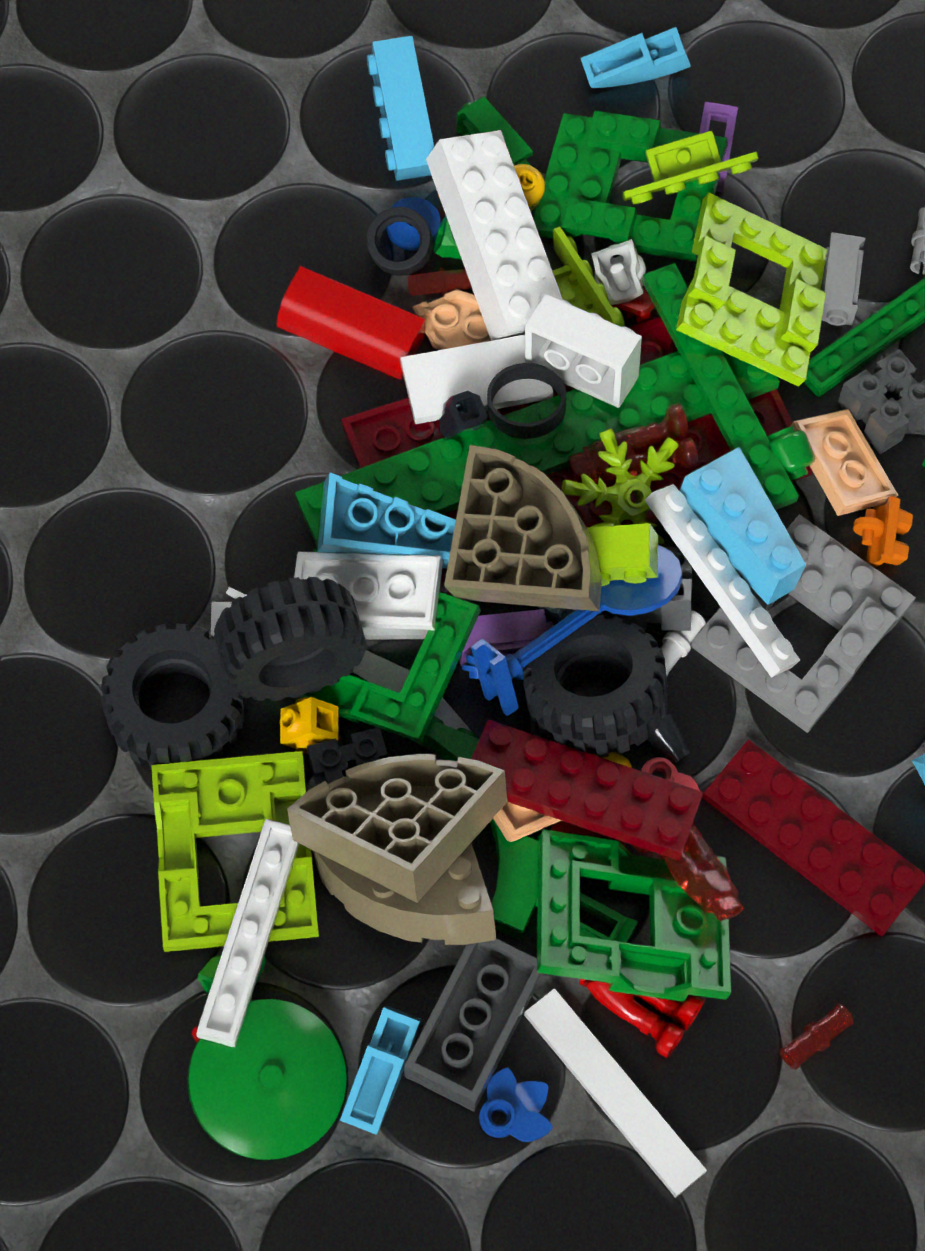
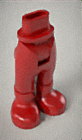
M580 979L579 981L581 986L587 987L591 994L611 1012L640 1029L639 1031L645 1035L651 1034L656 1041L655 1048L658 1054L665 1058H668L677 1047L685 1030L689 1029L706 999L703 996L688 995L683 1002L609 991V983L585 979ZM634 997L642 999L655 1007L660 1013L666 1014L676 1024L661 1020L659 1015L649 1011L637 1002Z

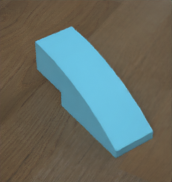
M676 27L648 39H645L643 33H640L581 58L591 88L630 85L670 75L691 67Z
M390 1006L383 1007L340 1121L373 1134H378L423 1019Z

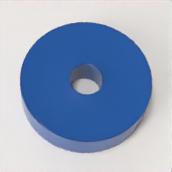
M409 197L401 199L392 205L391 208L406 207L420 214L425 219L433 235V243L435 242L441 219L437 208L432 203L422 198ZM395 222L386 228L389 239L397 247L407 251H418L420 235L416 228L405 222Z

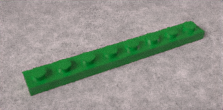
M673 263L644 274L642 283L730 450L733 451L740 447L775 510L797 502L799 495L781 461L769 448L770 441L722 351L676 330L681 303L688 290L676 264Z

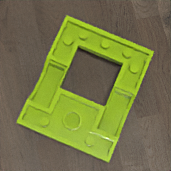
M708 193L702 200L692 253L698 255L695 273L682 300L676 330L799 387L807 377L810 353L818 346L826 292L821 291L827 249L718 196ZM732 242L787 268L780 309L729 286L736 252L735 249L731 248Z
M302 751L151 765L158 838V876L164 952L225 946L238 903L200 907L196 838L262 832L265 819L290 825L287 809L306 793ZM299 844L269 942L319 937L312 852L310 848Z

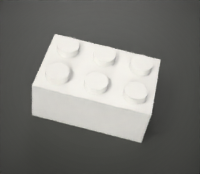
M545 294L525 325V363H535L548 367L561 378L564 384L619 408L639 377L642 336L636 334L628 327H620L606 321L596 313H588L572 306L564 299H556Z

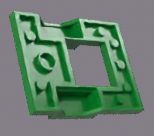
M594 111L592 118L564 113L544 179L545 192L536 206L533 216L539 236L553 239V229L561 227L567 237L571 236L574 238L584 234L609 238L617 244L632 239L639 253L697 262L698 255L692 253L702 200L708 193L715 195L718 180L699 185L698 179L685 183L686 189L679 191L670 220L637 215L635 207L609 204L621 159L648 163L646 150L700 133L661 128L660 120ZM714 136L721 162H723L728 146L727 137Z
M439 592L435 630H428L400 693L348 675L347 677L342 676L339 682L332 686L327 685L318 692L302 694V697L293 698V700L313 697L338 706V716L358 724L361 721L375 727H380V729L422 744L481 610L476 604Z
M543 829L539 836L537 973L609 983V991L683 1002L688 995L726 1000L731 994L726 858L693 852L682 853L680 861L670 857L658 859L632 855L619 841ZM580 876L607 880L608 889L649 895L650 946L579 936Z

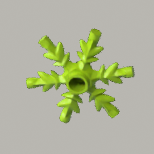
M612 428L600 432L599 435L606 451H599L598 455L612 466L605 470L616 475V483L611 487H606L603 480L599 477L597 485L589 476L582 474L583 483L563 480L561 491L565 495L581 496L577 503L579 506L588 504L595 499V507H598L604 500L611 503V515H600L599 517L605 522L591 527L621 525V522L626 519L633 521L634 524L650 523L653 528L658 526L646 520V514L650 507L645 502V499L652 493L650 489L651 481L663 480L658 473L668 471L674 467V464L667 462V460L678 448V443L667 437L658 452L655 451L653 446H650L647 464L642 460L640 461L642 473L638 476H632L627 471L632 459L625 461L627 443L624 441L618 447ZM632 491L634 492L636 497L635 503H633L630 499V494ZM657 534L658 544H664V539Z

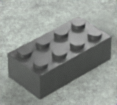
M498 939L466 945L404 1066V1077L475 1111L543 973H537V958Z

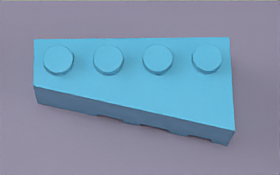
M740 447L685 476L680 492L686 497L687 503L699 520L706 525L709 534L720 549L727 554L733 567L762 600L769 605L794 590L806 563Z

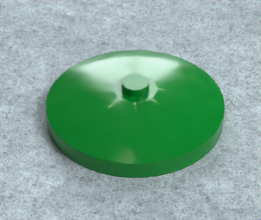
M260 999L249 1002L235 1047L199 1038L190 1059L187 1079L192 1109L206 1133L226 1150L255 1160H275L289 1157L309 1148L322 1138L331 1128L341 1110L347 1080L346 1066L341 1048L325 1023L312 1012L299 1005L275 999Z

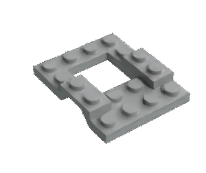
M799 514L786 530L806 566L795 589L788 594L839 631L825 648L818 661L803 679H800L789 670L771 678L721 607L692 640L691 647L808 733L850 682L875 646L894 628L911 607L916 597ZM749 585L750 591L756 597L758 602L766 611H768V609L773 605L774 602L767 605L762 600V598L754 591V589Z

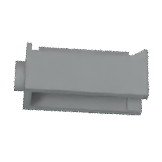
M831 233L821 291L826 292L822 321L836 326L852 325L858 308L857 303L864 251L862 248L866 237Z

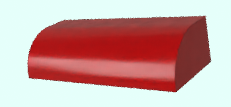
M302 266L299 267L284 295L277 317V327L399 380L403 378L400 357L415 355L425 337L424 318Z

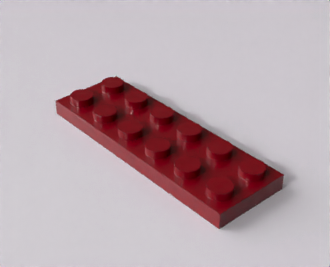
M489 719L471 758L472 760H477L505 771L507 801L509 803L678 861L681 859L703 796V792Z
M749 739L703 793L702 798L881 937H883L925 884V873Z

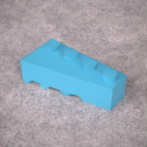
M407 36L372 42V54L367 55L369 74L372 75L374 81L373 96L375 106L380 108L382 117L379 118L382 139H387L389 150H385L388 170H394L396 181L429 176L431 172L426 158L433 150L434 143L413 37Z
M329 472L323 486L317 552L441 556L443 560L442 568L447 569L456 520L429 509L423 510L408 504V501L400 498H391L373 491V488L359 483L357 485L346 481L341 476Z

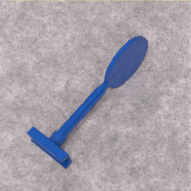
M658 545V578H646V582L638 584L627 583L624 580L610 581V584L601 586L600 611L575 610L513 655L508 654L504 656L483 638L471 646L484 698L490 701L498 695L502 712L506 716L513 713L519 707L512 679L522 673L523 667L604 610L613 614L632 616L649 613L666 605L678 593L683 580L680 561L670 550Z

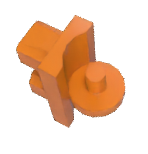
M894 496L888 497V501L884 505L867 509L865 517L857 518L853 524V531L862 536V544L868 545L866 562L874 568L883 563L900 565L908 558L909 546L895 539L896 533L904 535L909 532L912 526L913 514L899 508L900 499Z

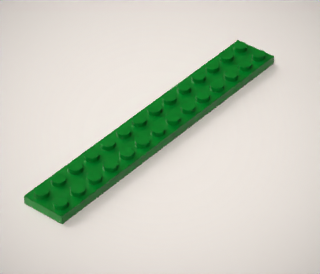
M679 351L640 365L639 377L619 408L574 389L566 392V412L563 420L557 428L544 436L533 439L514 438L501 432L490 420L475 431L473 428L464 430L449 440H446L445 437L341 475V477L354 484L359 485L360 483L373 488V491L391 498L397 497L408 501V504L423 510L429 509L439 514H444L458 509L470 445L503 451L548 475L599 456V451H606L599 435L600 432L613 429L619 447L624 441L628 445L711 414ZM722 351L747 399L778 389L780 381L777 376ZM560 396L541 401L506 414L503 417L519 423L541 421L555 412L561 402ZM324 482L295 492V499L317 549Z

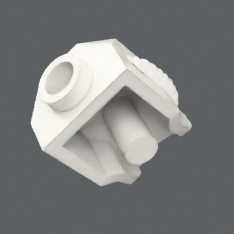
M632 239L591 253L595 267L594 279L597 284L601 283L605 287L611 305L630 302L643 294L642 278L646 272V266L643 258L638 255Z

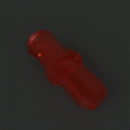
M439 268V272L410 275L407 278L408 291L412 296L442 292V295H444L447 291L455 289H472L465 269L444 271L443 268Z

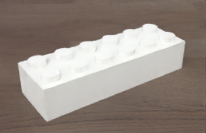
M501 130L440 139L426 158L490 339L492 341L525 335V325L545 294L556 299H562Z

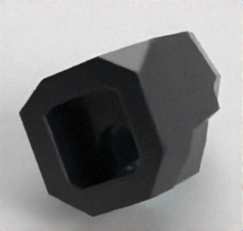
M465 391L451 396L443 404L442 416L438 421L440 423L439 431L446 440L452 439L465 430L475 431L486 424L488 415L481 397L470 391Z

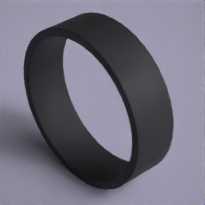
M535 363L511 365L497 373L489 384L487 391L488 414L494 426L511 437L533 439L544 436L557 428L564 418L566 412V390L564 383L553 370ZM520 379H535L545 382L556 390L561 399L554 413L541 421L533 423H519L503 417L495 409L492 402L496 393L503 386Z

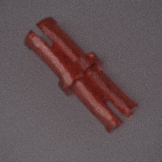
M835 1005L831 1011L816 1023L809 1022L805 1025L802 1034L780 1049L779 1052L782 1059L791 1069H798L802 1063L817 1051L824 1052L828 1049L832 1039L847 1027L854 1024L852 1015L843 1005Z

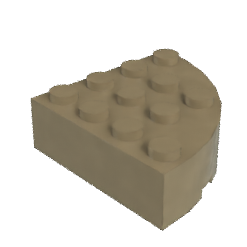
M470 445L444 583L447 590L454 597L468 601L600 611L602 582L598 555L589 530L564 493L543 472L524 461L516 459L513 455L497 449Z
M433 754L388 757L350 768L345 771V777L337 779L330 784H327L326 781L320 783L287 809L294 841L418 903L508 802L505 771L477 760L458 757L457 762L436 760V755Z
M472 843L468 845L418 903L312 850L313 860L321 881L330 894L335 895L344 904L345 910L352 916L380 932L420 943L423 942V938L444 940L445 945H468L496 940L494 912Z

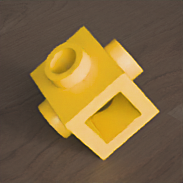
M310 697L297 699L296 703L281 708L280 744L295 748V751H302L303 754H308L307 746L332 739H336L338 742V706Z

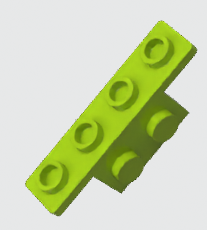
M712 130L648 149L645 153L654 183L624 191L622 194L623 200L632 199V203L635 205L653 199L652 193L665 189L666 195L686 189L685 183L698 179L699 185L718 180V173L731 169L732 175L751 170V163L758 160L757 152L721 162Z
M561 227L553 229L554 251L564 267L552 272L562 299L568 301L572 306L588 313H596L604 320L624 327V319L620 310L617 307L613 308L609 303L605 287L601 283L597 284L594 280L591 266L586 259L582 260L578 255L577 246L571 236L567 237Z

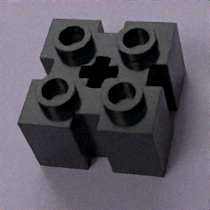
M380 727L351 734V744L338 747L337 740L332 739L307 746L308 762L315 786L324 781L330 784L337 779L345 777L346 770L360 764L388 758Z

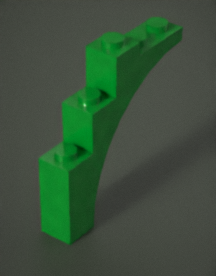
M434 716L422 744H418L433 751L443 760L457 762L458 757L472 758L479 739L474 732L465 728H458L456 730L444 725L441 719ZM492 818L489 823L496 843L498 864L497 886L491 903L494 912L495 930L522 941L538 899L539 836L534 835L532 838L524 836L510 842L506 840Z

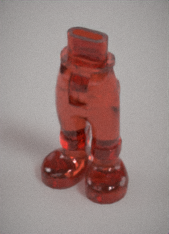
M676 403L667 408L665 418L659 424L652 422L646 426L615 432L618 447L624 441L627 443L625 461L632 459L627 471L632 476H638L642 473L640 461L642 460L647 464L648 451L635 453L634 450L650 444L660 443L661 440H666L667 437L674 439L686 436L688 423L682 405ZM687 437L676 441L679 446L668 458L667 462L678 463L687 469L699 466L698 453L692 438ZM601 438L591 444L589 448L588 446L582 447V452L568 456L575 482H582V474H586L594 482L598 481V477L602 480H616L615 474L605 470L612 466L598 455L599 451H606ZM660 447L654 448L655 451L658 452Z
M694 819L680 861L661 854L659 855L665 860L670 873L678 885L698 905H702V909L706 913H713L718 921H724L740 914L744 906L737 898L739 892L731 882L726 867L719 861L703 839L701 832L695 826ZM633 845V847L640 853L652 852Z

